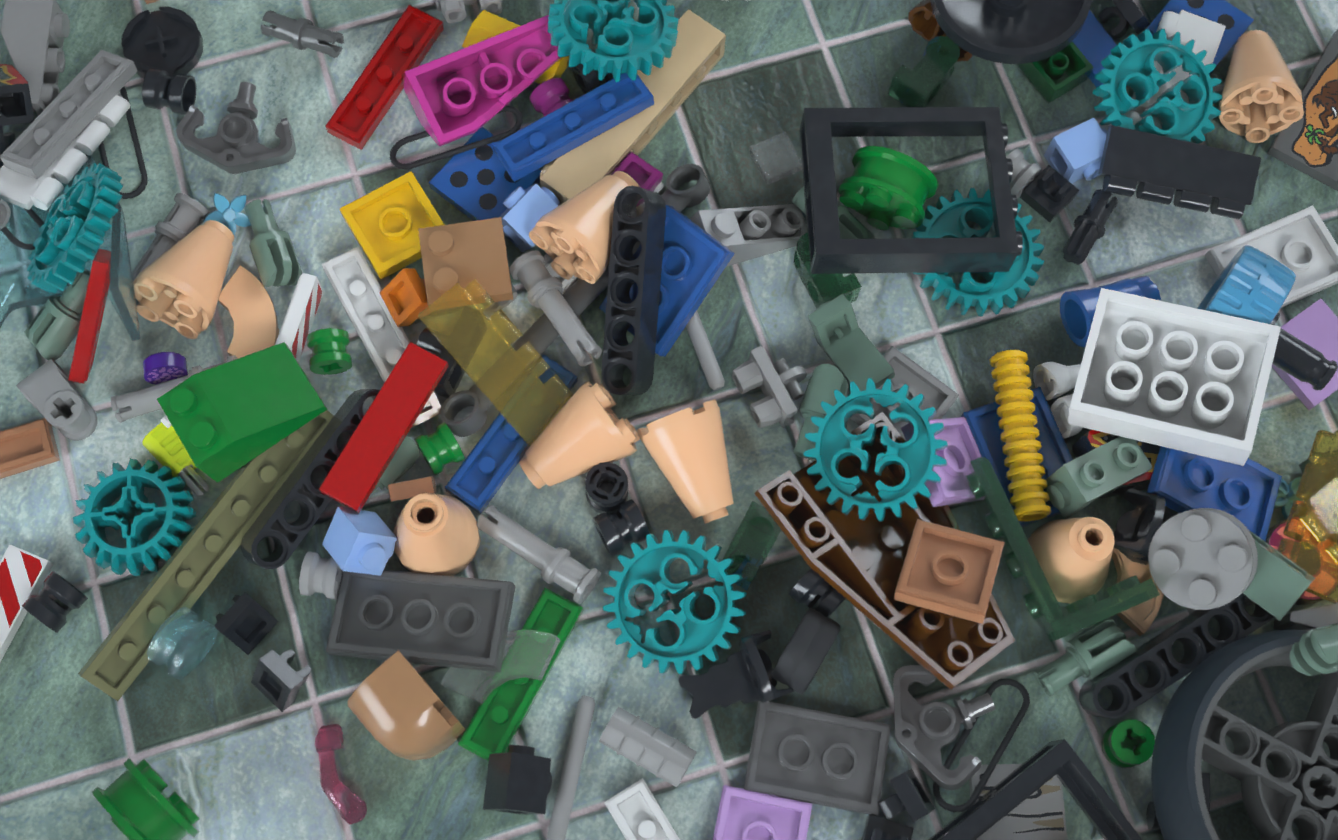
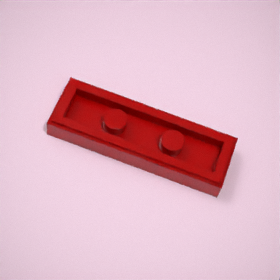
M99 248L92 262L69 381L84 384L88 380L93 367L116 257L112 251Z

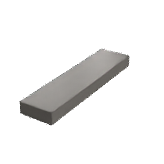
M101 50L1 154L0 159L4 166L38 179L138 72L134 61Z

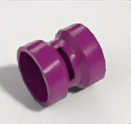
M552 78L541 83L533 90L529 97L534 109L544 116L573 101L569 97V88L561 78Z

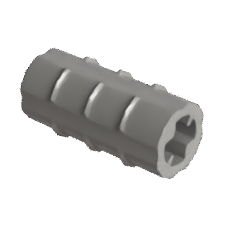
M620 707L612 715L599 739L600 743L617 752V755L621 754L636 763L637 766H641L655 774L656 778L660 777L675 787H678L697 753L695 750L679 742V739H674L660 731L659 727L651 726L641 720L639 716L636 717Z

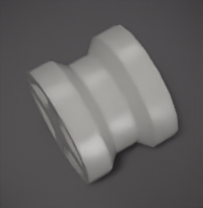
M1015 148L1006 158H1010L1013 164V176L1010 182L1011 194H1015L1018 199L1023 190L1040 174L1042 168L1036 163L1030 164L1024 159V153Z
M316 552L306 553L299 578V591L301 595L311 596L314 593H323L328 599L337 600L343 571L332 557L330 559L321 558Z

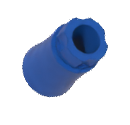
M1140 276L1133 279L1126 278L1090 289L1065 292L1060 299V315L1068 336L1076 345L1080 347L1086 346L1101 288L1161 300L1157 285L1148 276Z

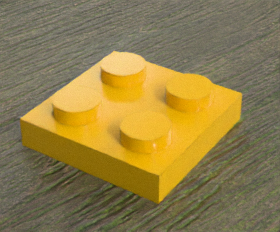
M412 171L339 209L380 280L422 258L419 228L445 225Z

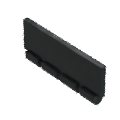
M1110 125L1108 126L1099 174L1106 175L1102 185L1104 192L1132 197L1135 193L1137 182H1139L1136 191L1138 199L1169 205L1174 196L1173 204L1176 207L1200 212H1207L1210 208L1211 214L1240 219L1243 216L1245 205L1252 204L1262 157Z

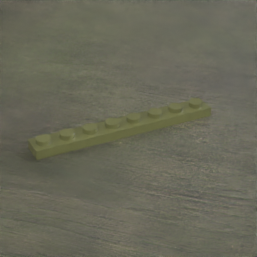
M326 410L245 464L184 539L180 547L177 548L79 671L78 674L116 701H119L241 545L246 532L334 417L333 414Z

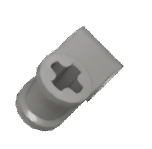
M51 358L16 386L45 419L54 427H57L65 437L74 441L83 440L95 431L98 424L97 415L78 392L74 382L68 380L69 376Z

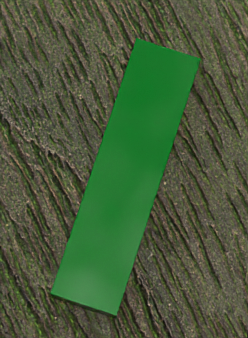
M547 588L543 589L501 666V672L496 674L458 743L460 747L488 762L489 754L507 752L508 745H511L579 620L583 607Z

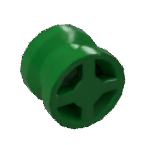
M326 328L308 334L306 337L307 346L312 350L313 355L309 360L311 372L320 375H333L351 369L352 358L346 351V347L350 343L347 331L338 328Z
M445 422L438 425L434 433L428 436L421 434L414 438L422 456L434 475L441 473L446 464L450 462L459 463L465 459L458 442Z
M1135 719L1124 720L1109 727L1103 734L1101 741L1102 752L1106 759L1114 766L1131 768L1148 761L1152 757L1155 736L1150 727L1144 722Z

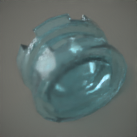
M183 607L173 613L158 629L148 647L147 657L156 665H166L169 667L168 673L176 679H182L188 676L203 661L213 646L218 631L210 622H200L198 614L190 608Z

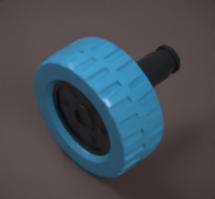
M1245 245L1225 267L1197 309L1275 325L1280 316L1278 311L1289 295L1296 275L1291 269L1252 246ZM1280 329L1272 364L1299 381L1311 384L1314 390H1322L1337 371V362L1334 360L1329 361L1318 350L1285 330Z

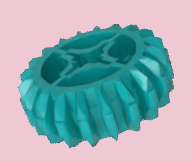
M130 458L125 470L122 465L113 462V474L107 476L104 472L97 471V479L101 482L96 487L92 484H84V490L90 494L89 498L75 500L76 506L85 511L72 517L74 524L82 528L75 534L76 539L80 543L86 544L83 548L85 555L89 558L96 557L95 563L103 569L111 566V571L117 575H123L128 568L133 576H140L144 564L151 572H158V559L162 558L167 562L172 556L170 551L174 547L179 548L183 543L180 539L181 535H188L193 529L191 525L185 522L197 517L196 511L188 506L194 501L193 495L189 491H183L186 485L185 481L179 476L173 478L172 470L168 466L158 469V465L153 460H147L142 467L137 459ZM144 487L162 491L166 500V506L158 507L155 503H148V497L144 495ZM121 495L120 500L115 505L111 506L112 503ZM140 510L142 514L137 515V511ZM129 519H133L132 524L128 522ZM112 527L116 531L121 530L122 538L126 540V548L111 546L107 540L105 528ZM161 527L159 532L148 541L152 531Z

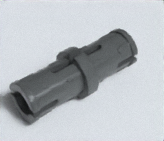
M271 10L267 11L263 16L262 21L274 24L270 26L261 24L263 35L291 42L292 46L299 50L309 48L333 58L338 57L343 47L333 45L335 42L344 43L342 33L314 26L311 20L305 18L295 20Z

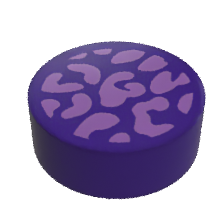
M175 352L152 354L143 361L144 379L148 383L157 385L187 376L186 358Z

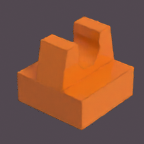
M403 268L380 292L397 327L410 326L416 319L428 316L433 312L429 311L425 280L420 278L415 268Z

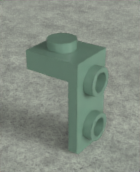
M843 293L835 299L821 304L816 311L808 315L818 345L841 371L849 383L854 381L860 391L866 390L868 378L873 379L877 389L884 384L887 378L892 379L895 377L894 369L859 328L852 304Z
M1120 436L1062 465L1046 479V490L1052 505L1058 508L1063 518L1066 519L1081 511L1096 498L1147 473L1152 469V465L1136 440Z

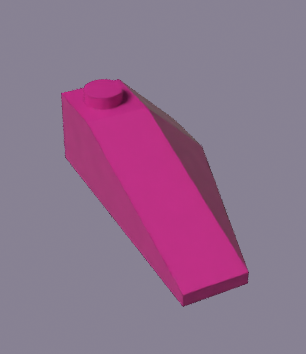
M549 15L405 71L404 90L420 124L439 147L477 132L561 58L558 57V46L550 44L551 34L547 31Z

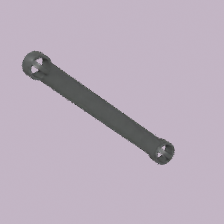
M685 164L677 167L670 173L666 181L667 189L661 196L666 205L672 206L681 212L685 207H693L704 201L710 192V185L703 169L699 165ZM697 180V184L692 188L678 191L685 183ZM640 240L633 247V255L641 244ZM610 262L603 275L595 284H590L578 278L562 294L577 317L607 288ZM545 313L469 390L452 394L442 404L440 410L441 419L447 424L454 435L467 437L479 431L486 422L488 416L487 409L558 338L559 333ZM468 406H474L469 416L463 420L454 421L459 411Z

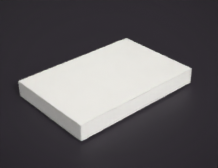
M1310 206L1209 249L1205 254L1217 277L1220 276L1232 258L1245 245L1264 252L1291 269L1295 273L1296 279L1281 308L1338 284V245L1314 206Z

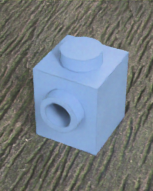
M1091 118L1054 136L1044 157L1049 165L1070 183L1086 178L1087 181L1093 180L1101 175L1099 174L1107 131L1100 127L1095 118Z
M537 184L525 190L519 186L503 202L507 207L500 216L502 218L504 235L521 252L533 248L535 244L530 239L529 232L535 227L542 216L558 207L560 204L559 199L548 188L543 186L540 188Z
M338 506L322 545L342 571L381 576L388 559L394 552L397 537L376 512L361 510L360 513H357L350 508Z

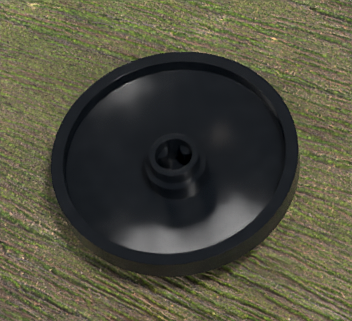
M930 0L933 14L939 26L956 45L979 58L1003 64L1036 62L1063 50L1081 31L1092 0Z

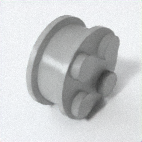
M1196 508L1174 515L1159 527L1150 543L1148 563L1155 584L1166 597L1186 608L1209 610L1228 604L1248 588L1256 574L1258 552L1252 534L1235 516L1219 509Z

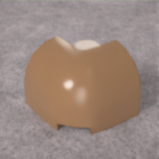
M399 650L373 671L357 687L348 700V707L376 741L397 757L412 761L429 759L451 746L466 730Z

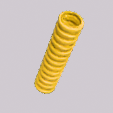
M1020 350L1001 351L992 356L989 361L990 365L995 368L991 372L992 378L997 380L993 384V389L998 392L995 396V402L1000 405L997 408V415L1002 417L998 423L1000 429L1004 430L1000 437L1002 442H1006L1002 447L1003 453L1008 456L1004 460V465L1010 469L1006 472V478L1011 480V483L1008 485V491L1013 493V496L1009 500L1010 504L1015 506L1011 514L1013 519L1018 521L1040 520L1051 513V507L1046 505V502L1049 500V494L1044 492V489L1047 487V481L1042 479V476L1045 474V468L1040 466V463L1043 462V455L1038 453L1042 446L1041 442L1036 440L1040 433L1038 428L1034 427L1038 420L1036 415L1032 414L1036 407L1033 402H1030L1034 394L1032 390L1028 389L1032 385L1031 378L1027 377L1030 373V368L1025 364L1028 361V355Z

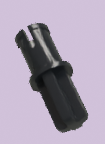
M1101 189L1096 190L1083 215L1076 217L1074 220L1075 229L1063 248L1066 261L1080 265L1085 261L1096 239L1104 236V226L1118 204L1116 197H1112L1110 202L1107 203L1112 193L1104 192Z

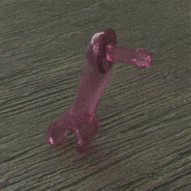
M338 724L322 726L319 728L315 739V747L319 755L321 788L348 824L360 822L366 816L367 805L362 798L341 782L336 770L334 750L344 748L342 727Z

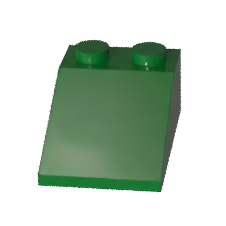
M285 342L196 373L157 398L195 466L217 483L328 410Z

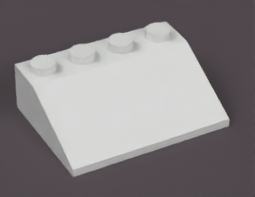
M1101 288L1071 400L1067 424L1244 466L1252 451L1281 327Z

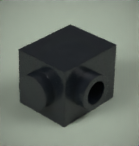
M508 745L507 753L489 754L483 810L519 815H545L547 795L552 786L551 758L534 756L535 748L521 745Z

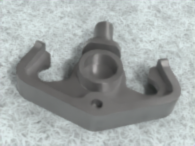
M249 82L240 83L237 99L230 102L227 107V111L230 114L221 120L215 136L200 139L195 137L194 132L198 127L204 125L205 116L194 105L189 107L188 112L176 129L178 139L187 150L230 174H239L284 164L291 161L296 153L292 128L287 118L281 119L282 123H279L275 130L276 136L280 138L278 147L271 149L258 143V128L252 120L257 118L258 110L253 104L256 86Z
M921 665L902 666L896 671L893 679L896 744L940 787L950 791L957 790L981 768V760L977 756L974 757L972 755L961 757L958 768L947 770L942 765L941 748L955 740L959 734L960 724H963L968 730L973 727L972 723L976 721V717L995 710L993 700L989 693H986L969 701L966 698L962 700L959 696L953 699L955 707L938 701L920 705L910 695L908 687L915 682L928 686L935 682L936 678Z

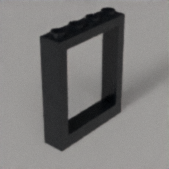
M999 107L804 108L799 133L811 274L1009 272L1016 257L1022 253L1023 238L1021 231H1016L1014 219L1017 216L1018 201L1017 196L1011 194L1010 190L1013 164L1010 158H1006L1005 147L1008 141V127L1006 123H1001ZM983 136L996 237L841 239L832 137Z
M1065 739L1049 742L979 798L970 809L963 811L928 840H976L1055 775L1105 840H1142V838Z

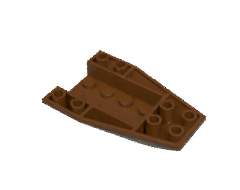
M883 412L876 415L873 420L870 419L851 431L853 435H860L868 430L870 423L875 424L877 427L874 445L866 446L864 449L871 456L868 473H864L861 470V460L855 456L845 457L839 464V474L841 477L853 478L858 475L862 480V486L851 494L852 497L867 491L871 496H875L878 502H881L882 499L878 494L879 490L876 488L877 481L880 480L889 487L898 486L904 481L905 469L898 464L888 465L883 470L881 476L876 475L874 472L878 454H886L887 449L882 446L880 441L883 425L888 426L890 429V438L894 442H906ZM816 460L794 474L791 470H788L754 493L805 562L916 662L948 688L953 689L1015 641L992 592L983 624L894 600L917 519L960 530L948 505L933 507L929 498L918 493L914 496L918 509H912L905 502L901 504L902 516L900 518H897L892 509L889 508L885 509L883 521L877 519L875 510L870 509L866 519L861 520L857 506H854L851 512L846 515L842 513L844 502L842 498L832 505L827 502V498L832 491L831 488L819 492L816 490L815 485L823 478L822 475L812 476L807 473V469L817 464Z

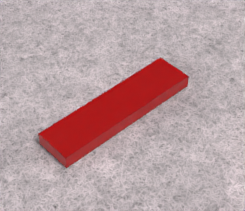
M409 5L326 124L327 132L362 150L403 90L405 71L420 65L444 30L443 21Z
M412 342L408 344L320 486L319 490L321 493L360 513L449 367L447 361Z

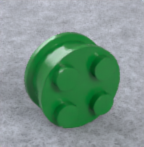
M865 146L857 149L852 158V164L855 169L851 177L845 178L839 187L840 202L859 214L866 216L867 223L878 230L887 231L889 227L915 229L921 226L925 218L923 205L926 199L933 197L938 189V180L925 165L899 151L879 146Z
M129 758L124 762L126 771L105 790L97 787L92 791L94 797L112 816L111 821L129 840H182L187 834L195 837L199 833L194 824L200 818L177 792L174 791L169 797L164 794L163 790L168 785L145 759L136 765Z

